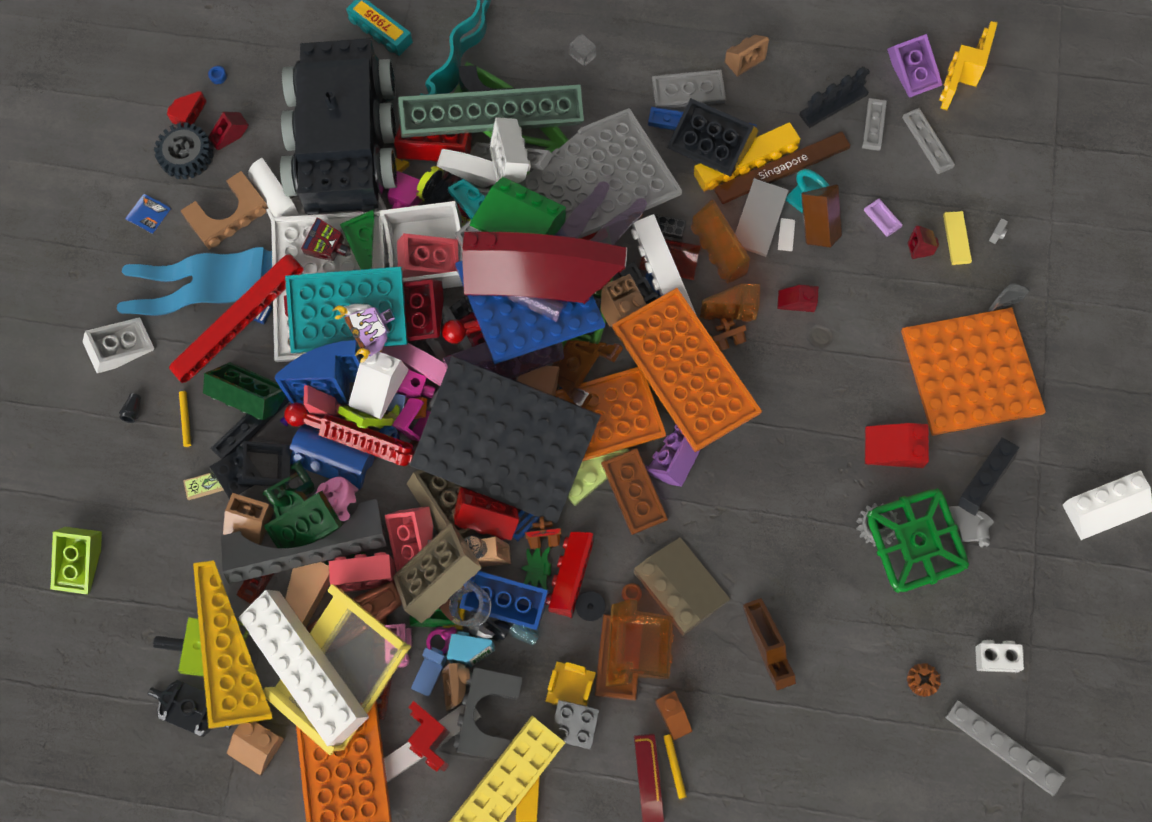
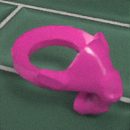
M438 627L430 632L426 640L428 649H432L431 640L433 636L441 635L445 640V646L441 651H443V654L447 653L451 634H456L457 629L455 627Z

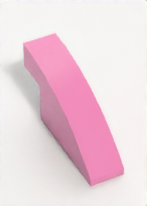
M409 343L408 345L386 346L382 348V353L400 359L409 370L421 374L441 386L448 365Z

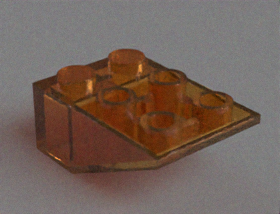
M741 283L703 299L700 317L707 320L715 318H725L727 321L742 319L745 322L756 320L760 306V284Z

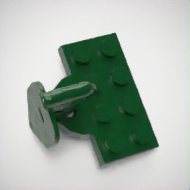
M300 460L291 466L297 473L262 493L274 505V512L277 517L264 525L275 546L280 549L311 544L343 525L323 491L307 498L306 495L312 493L315 487ZM299 475L303 484L295 489L290 488L287 482ZM277 489L280 493L276 495L274 490Z

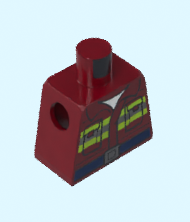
M316 218L301 249L305 255L334 261L337 253L347 257L350 246L343 244L344 237L340 231L320 218Z

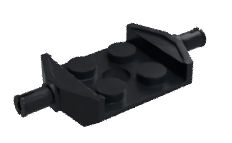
M179 680L171 683L165 691H159L153 687L149 689L155 693L148 691V696H152L159 701V719L202 737L213 729H209L205 691ZM187 702H192V711L185 713L183 710L184 705ZM224 726V727L230 730V728H231L232 726Z

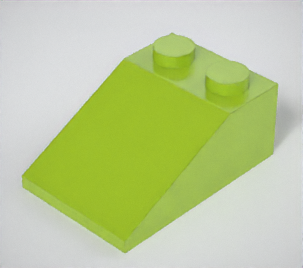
M63 527L53 531L50 589L90 594L101 552L102 531Z

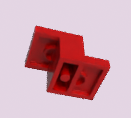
M413 701L408 707L412 710L410 715L421 725L408 739L407 742L411 744L409 749L420 758L425 756L427 758L425 763L433 770L438 771L440 769L445 772L450 765L434 751L450 731Z

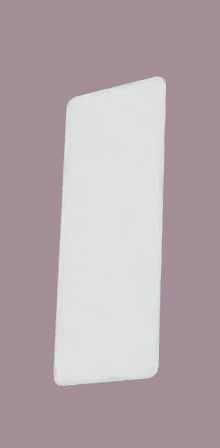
M781 218L778 250H793L795 220Z

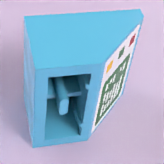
M458 631L457 634H451L447 659L450 663H461L465 667H473L494 652L495 645L489 638L470 637L469 633Z

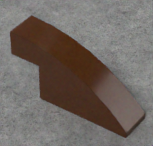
M762 598L743 604L755 642L776 690L778 691L796 684L795 674L787 660L786 645Z

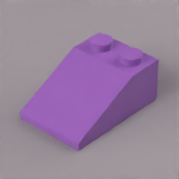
M927 34L887 49L892 66L908 97L943 85Z

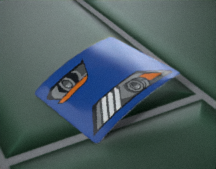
M143 194L125 219L153 234L171 209L163 203Z

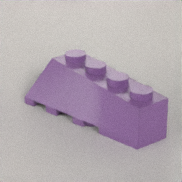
M675 425L674 428L676 430L669 436L667 435L663 441L665 445L659 452L656 451L653 454V461L649 466L645 465L650 476L669 485L682 487L700 450L694 452L678 426Z

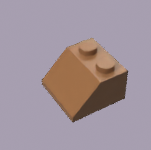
M760 35L745 38L740 44L732 46L727 50L725 63L736 76L741 75L766 59L769 38Z
M257 721L239 724L232 735L227 754L261 776L285 739Z

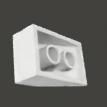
M140 317L86 330L84 333L83 344L96 373L118 368L154 350V346Z
M377 352L370 357L368 356L364 363L360 362L348 405L373 417L382 419L409 369L400 359L382 352Z

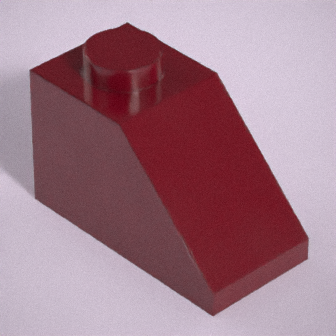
M223 112L208 138L215 149L220 150L240 139L249 124L241 112Z
M915 226L907 242L912 259L932 256L939 247L938 238L934 236L933 231L922 226Z
M797 285L779 290L777 309L815 312L818 304L819 286Z

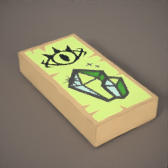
M210 473L183 480L188 500L223 491L218 480L213 479Z

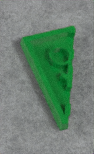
M373 210L340 224L361 270L372 269L375 217Z

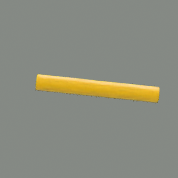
M181 391L179 392L183 446L189 447L191 446L187 392Z
M671 734L665 735L663 738L678 798H686L687 795Z

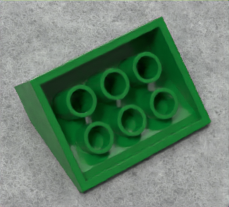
M502 177L491 187L470 221V226L482 232L555 235L565 225L566 207Z

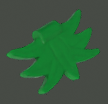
M548 547L542 556H540L541 548H536L533 556L530 550L527 549L526 554L529 565L522 567V570L528 572L524 584L529 585L531 582L532 586L538 587L540 581L542 588L548 590L547 577L551 576L552 566L548 562V556L551 547Z

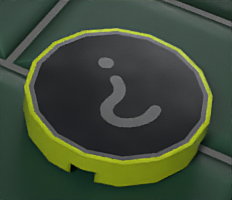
M437 166L431 167L432 171L425 172L417 186L419 192L416 194L422 200L428 196L442 179L443 170Z

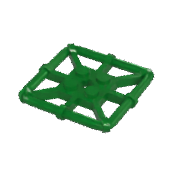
M937 488L908 497L902 496L899 497V500L868 511L866 516L868 517V524L878 549L876 553L882 560L893 591L897 593L907 592L927 584L933 585L938 580L956 575L968 569L967 554L957 530L959 527L958 524L955 525L942 490ZM932 498L925 516L915 519L910 504ZM939 503L948 527L937 531L932 517ZM902 507L908 522L898 525L879 514ZM877 522L894 530L899 544L886 548ZM950 532L959 557L943 549L939 538L940 535ZM916 535L922 537L921 545L915 542ZM901 549L905 564L897 580L888 553ZM940 555L957 566L935 573L930 558ZM922 561L927 575L905 583L913 563Z

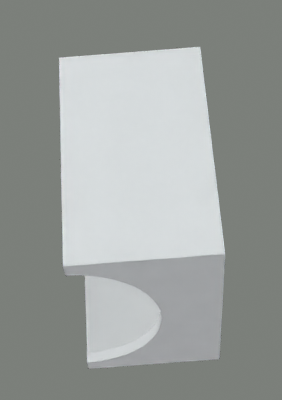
M455 201L380 210L387 238L389 268L398 267L397 241L404 233L457 239L456 232L462 228L461 213ZM458 241L459 261H462V247ZM457 271L403 277V283L434 279L442 281L443 288L463 286Z

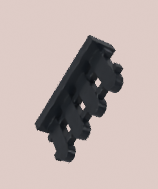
M863 66L856 71L854 76H845L840 84L832 83L829 85L824 93L816 92L807 103L809 107L800 111L799 116L811 128L866 97L869 91L864 85L867 82L865 80L866 76L870 73L869 69Z

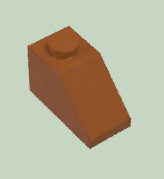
M675 691L656 700L655 703L673 740L692 732L686 713Z

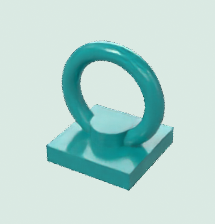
M802 169L796 175L798 185L789 193L785 201L803 213L801 193L830 185L818 173L809 169Z

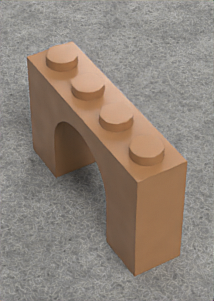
M242 171L226 180L230 189L239 200L237 210L230 217L222 220L212 219L204 213L196 201L181 210L187 222L208 250L218 246L227 237L233 236L242 227L248 226L257 217L263 216L266 213V209H268L263 198Z

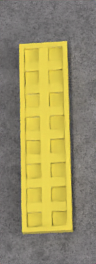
M531 716L449 822H504L559 752L565 741L535 717Z

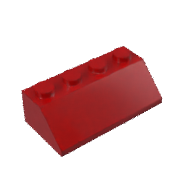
M399 126L394 141L397 158L438 161L442 149L470 155L472 133L401 138V128Z
M570 532V536L565 537L563 543L565 553L564 556L560 555L557 564L560 570L558 575L555 574L553 577L552 586H554L552 594L549 593L546 605L549 606V612L570 618L573 617L576 601L594 544L593 533Z

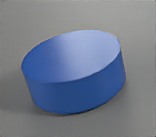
M214 66L208 72V76L214 84H221L227 79V73L221 66Z

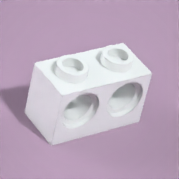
M983 640L982 643L975 646L977 671L1020 672L1024 670L1022 645L1015 644V641H1003L1002 644H995L994 640ZM985 651L992 653V660L986 658ZM1006 651L1012 653L1013 661L1007 659Z

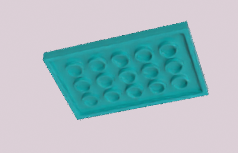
M402 267L285 276L292 354L307 353L327 344L355 340L344 319L346 315L340 319H335L341 313L339 310H332L339 305L344 307L352 304H369L377 308L380 314L390 309L395 319L386 324L390 333L387 334L388 339L383 347L408 345Z

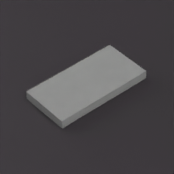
M721 69L652 76L656 108L686 107L690 98L706 105L726 103Z
M754 178L731 245L766 257L789 190Z

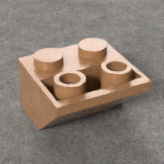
M630 274L614 280L602 288L601 312L609 327L647 305Z
M232 493L225 510L223 535L241 531L243 537L255 544L261 545L266 533L264 525L270 522L274 509L267 503Z

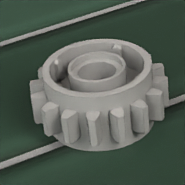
M876 503L872 505V508L866 506L865 512L861 511L859 514L862 518H858L856 521L860 524L856 528L858 531H861L860 538L864 537L866 539L865 543L871 542L874 547L876 544L866 515L868 511L878 507ZM892 510L879 514L896 524L901 522L896 517L898 513H893ZM883 525L882 529H879L884 545L885 542L890 545L893 542L892 538L896 539L894 530Z

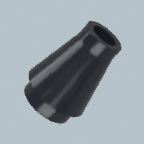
M134 393L129 395V398L119 412L122 421L134 423L138 419L141 399L139 395Z

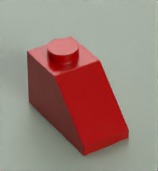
M200 91L177 98L169 106L167 115L173 124L181 123L184 127V123H189L191 126V124L195 123L207 101Z

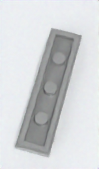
M920 108L904 114L903 120L937 174L954 168L953 160Z

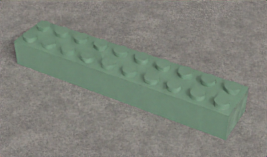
M581 85L398 97L401 138L493 131L496 117L517 119L519 127L522 129L581 125L584 122Z

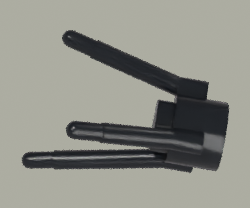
M474 610L471 611L472 615L492 626L490 631L495 635L490 638L495 641L506 638L511 626L507 625V621L499 619L492 622Z

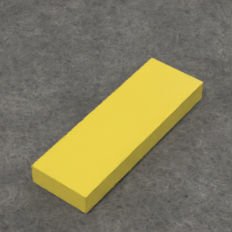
M963 211L945 212L943 217L951 264H970L972 259Z

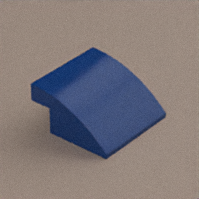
M356 340L327 344L315 348L291 361L275 375V380L291 404L296 402L304 405V385H309L335 397L339 404H349L350 383L355 382L360 360L364 356L362 354L355 356L360 349Z

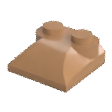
M461 663L448 664L442 670L446 711H451L460 704L465 695V684L470 679L469 668H465V665Z

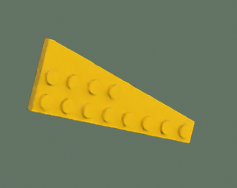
M214 560L193 563L209 729L272 719V713Z

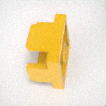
M556 662L545 702L558 705V700L587 706L596 672L586 670V667L576 664Z

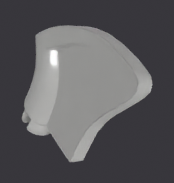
M949 506L955 525L958 524L961 541H977L980 547H988L990 545L989 528L994 524L992 518L981 511H978L976 516L959 506Z

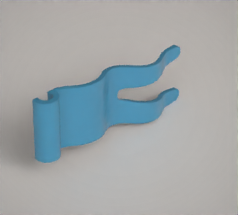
M257 247L235 254L203 253L190 256L168 266L127 264L122 268V273L125 276L166 282L180 280L188 276H192L193 279L190 283L168 296L157 299L120 302L117 305V310L121 314L164 315L193 303L236 302L272 268V251H267L264 247Z

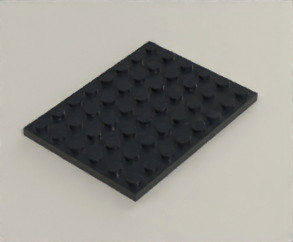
M453 355L410 466L537 517L543 516L545 520L557 524L601 414Z

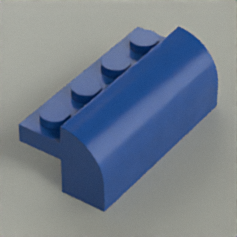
M307 424L302 425L296 432L290 446L292 450L290 464L293 465L300 460L305 470L329 479L343 477L360 490L363 487L366 471L373 465L375 456L319 436L320 429Z

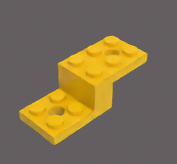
M990 21L988 28L984 27L976 48L961 45L959 51H955L948 68V76H946L943 85L944 90H942L939 101H942L941 109L948 110L958 82L977 86L986 67L998 23Z

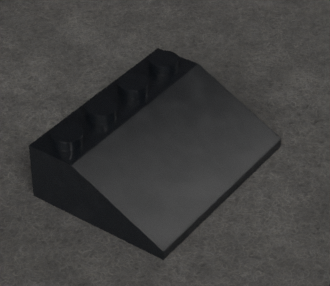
M690 98L667 149L731 177L752 146L759 130L752 124Z

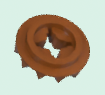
M922 663L913 666L908 672L907 682L915 694L927 697L938 691L941 682L940 674L936 671L935 667L928 665V663ZM930 674L928 676L929 684L924 683L919 686L921 681V677L919 676H925Z

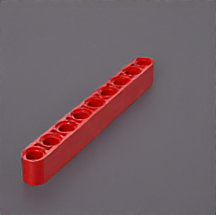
M291 254L282 257L170 364L169 369L181 383H186L192 379L286 289L285 276L302 274L304 268Z

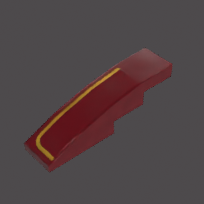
M655 734L634 735L642 822H664Z

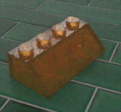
M712 199L693 216L691 229L700 238L702 248L708 251L711 263L717 266L720 278L725 279L726 283L729 284L747 275L750 257L716 202Z

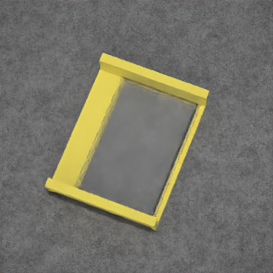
M331 584L327 591L334 597L315 624L310 635L368 714L411 648V645L405 643L345 594L342 589ZM281 679L275 687H265L263 690L266 699L329 755H332L334 751L344 750L356 732L354 731L341 745L327 746Z

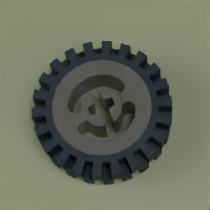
M177 123L176 129L173 125L169 126L170 132L165 129L163 131L165 136L160 134L158 136L160 141L156 140L155 145L157 147H154L155 158L162 169L169 176H175L176 179H180L181 176L183 179H187V175L194 178V172H197L198 175L202 174L200 169L206 170V163L211 164L210 158H213L212 151H214L211 141L202 128L199 126L197 128L195 124L190 126L189 123H184L183 127L181 123ZM189 143L194 144V148H193V149L191 148V146L189 145ZM175 153L177 154L179 159L174 158Z

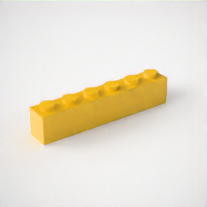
M789 122L756 137L731 177L701 163L695 165L694 176L703 191L713 190L719 184L746 174L756 167H762L771 160H778L786 153L795 152L799 147L800 137Z

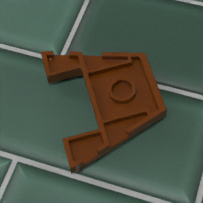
M568 340L552 366L560 367L558 384L576 405L586 408L593 396L580 389L579 386L599 356L615 362L623 347L616 343L614 345H607L602 342L594 344L588 341Z

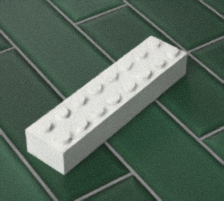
M265 590L238 617L327 746L341 745L369 718L280 591Z

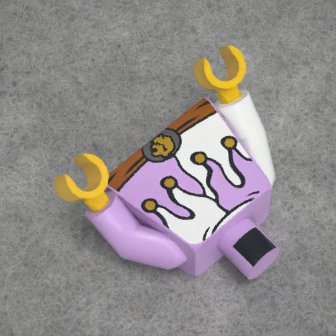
M352 304L344 307L339 305L332 310H339L341 313L335 319H340L346 315L344 319L360 347L355 356L358 354L364 356L360 360L361 363H364L368 356L370 357L382 350L388 339L387 334L390 333L386 324L395 319L390 309L380 314L377 308L369 304Z

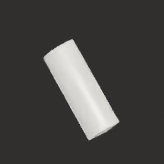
M263 158L254 162L248 171V178L274 217L299 216L294 203L289 196L284 194L283 187Z

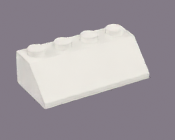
M495 118L489 149L497 181L505 177L520 183L525 180L527 172L530 171L531 163L527 159L528 151L524 147L525 140L521 136L522 128L519 127L517 119Z
M1140 470L1072 497L1062 505L1079 538L1083 540L1152 512L1151 488Z

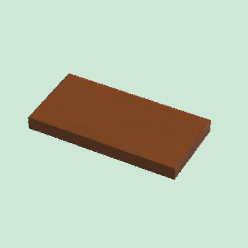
M637 448L601 462L631 535L668 520Z
M603 614L595 696L636 701L643 618Z

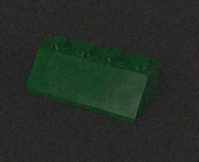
M231 362L204 373L203 394L210 396L214 400H219L227 406L239 409L243 413H248L259 420H265L274 415L286 397L277 382Z

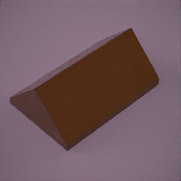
M837 184L801 193L806 244L831 248L842 236L839 187Z

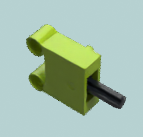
M188 617L184 639L155 636L153 641L154 648L182 651L178 670L180 674L204 676L199 620L197 618ZM237 621L239 627L245 628L241 621ZM245 628V630H246V631H245V634L242 635L244 641H245V640L248 638V636H249V632L247 631L246 628Z

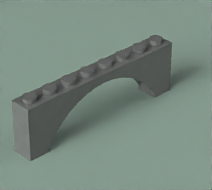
M374 499L358 503V508L339 529L319 541L301 547L280 549L261 546L243 537L241 531L222 535V572L227 583L231 584L331 560L336 557L385 547V533L378 500Z

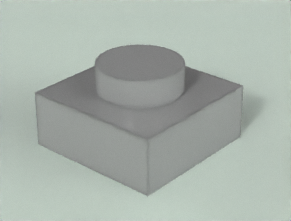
M1001 218L989 239L990 242L996 244L999 238H1004L1008 230L1005 228L1008 221Z

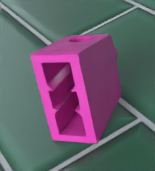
M397 171V188H390L388 192L389 203L393 205L391 209L418 206L422 200L416 194L419 192L417 190L419 179Z
M408 370L396 393L404 394L408 399L419 398L422 395L433 398L436 388L426 384L427 377Z

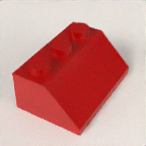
M460 487L454 511V524L462 529L470 528L476 530L480 534L494 535L501 540H512L519 522L517 508Z

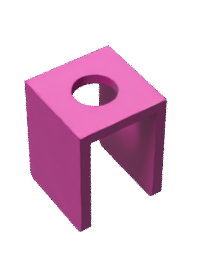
M410 398L392 425L408 439L415 441L420 440L431 412L426 410V417L420 418L413 430L408 428L424 404V401Z

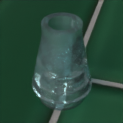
M513 624L509 630V633L512 634L511 637L526 642L531 646H534L540 637L531 628Z

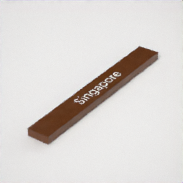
M841 131L718 185L714 188V191L723 205L748 194L754 178L769 184L848 150L851 145Z

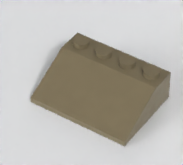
M422 470L413 472L407 482V486L421 507H430L433 526L438 534L450 523L456 527L463 539L476 533V530L470 528L462 529L454 524V511L459 489L462 486Z
M450 523L402 567L393 578L404 610L420 623H423L442 604H445L456 591L460 590L471 577L475 576L481 569V566L456 527Z
M681 537L654 553L634 568V575L682 636L686 635L730 601L727 594Z

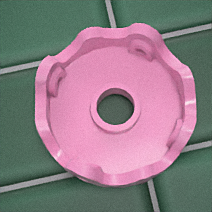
M334 477L320 484L316 493L323 491L341 521L348 520L350 514L347 511V506L350 503L356 502L355 493L358 491V488L343 477Z

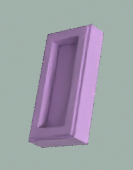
M880 198L865 207V213L886 237L902 227V223Z

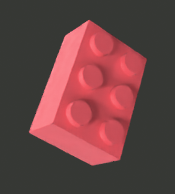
M385 552L375 553L374 556L369 557L363 554L356 555L352 559L336 557L334 561H329L330 586L334 584L344 592L374 589L389 581L395 583L393 578L396 574L395 562Z

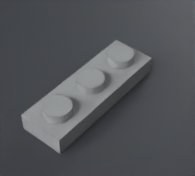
M868 99L862 148L878 151L881 149L887 102L885 100Z

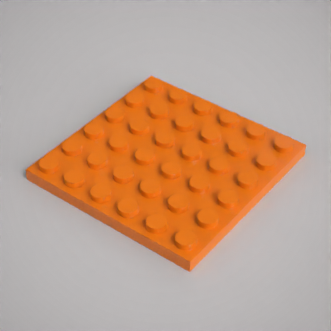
M1012 308L902 328V336L932 436L1045 414L1044 404Z

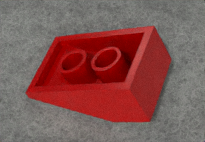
M902 423L865 427V464L924 468L929 462L928 424Z

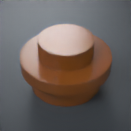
M630 583L624 586L622 597L627 603L634 604L641 599L642 591L637 584Z

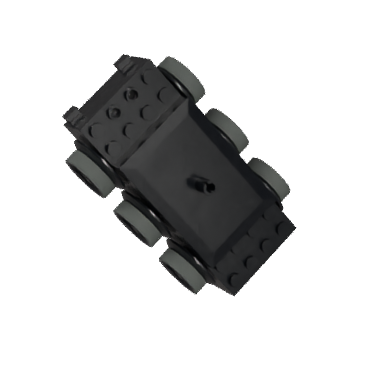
M371 38L300 43V61L297 60L295 66L283 67L282 84L286 104L288 107L295 106L294 110L282 111L281 129L285 148L287 151L295 150L294 155L282 156L280 159V175L284 194L286 196H299L305 214L308 215L363 210V212L373 210L374 212L375 209L379 208V194L382 195L385 189L397 188V167L393 148H383L384 143H394L396 138V121L392 103H382L383 99H395V77L391 59H378L377 55H375Z

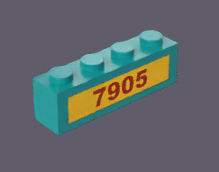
M355 0L346 8L348 20L353 25L357 24L365 34L369 33L373 36L377 43L385 45L389 52H394L400 56L413 43L411 32L368 0Z

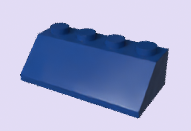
M478 571L475 576L466 582L459 608L468 611L474 610L485 616L537 630L544 614L550 591Z

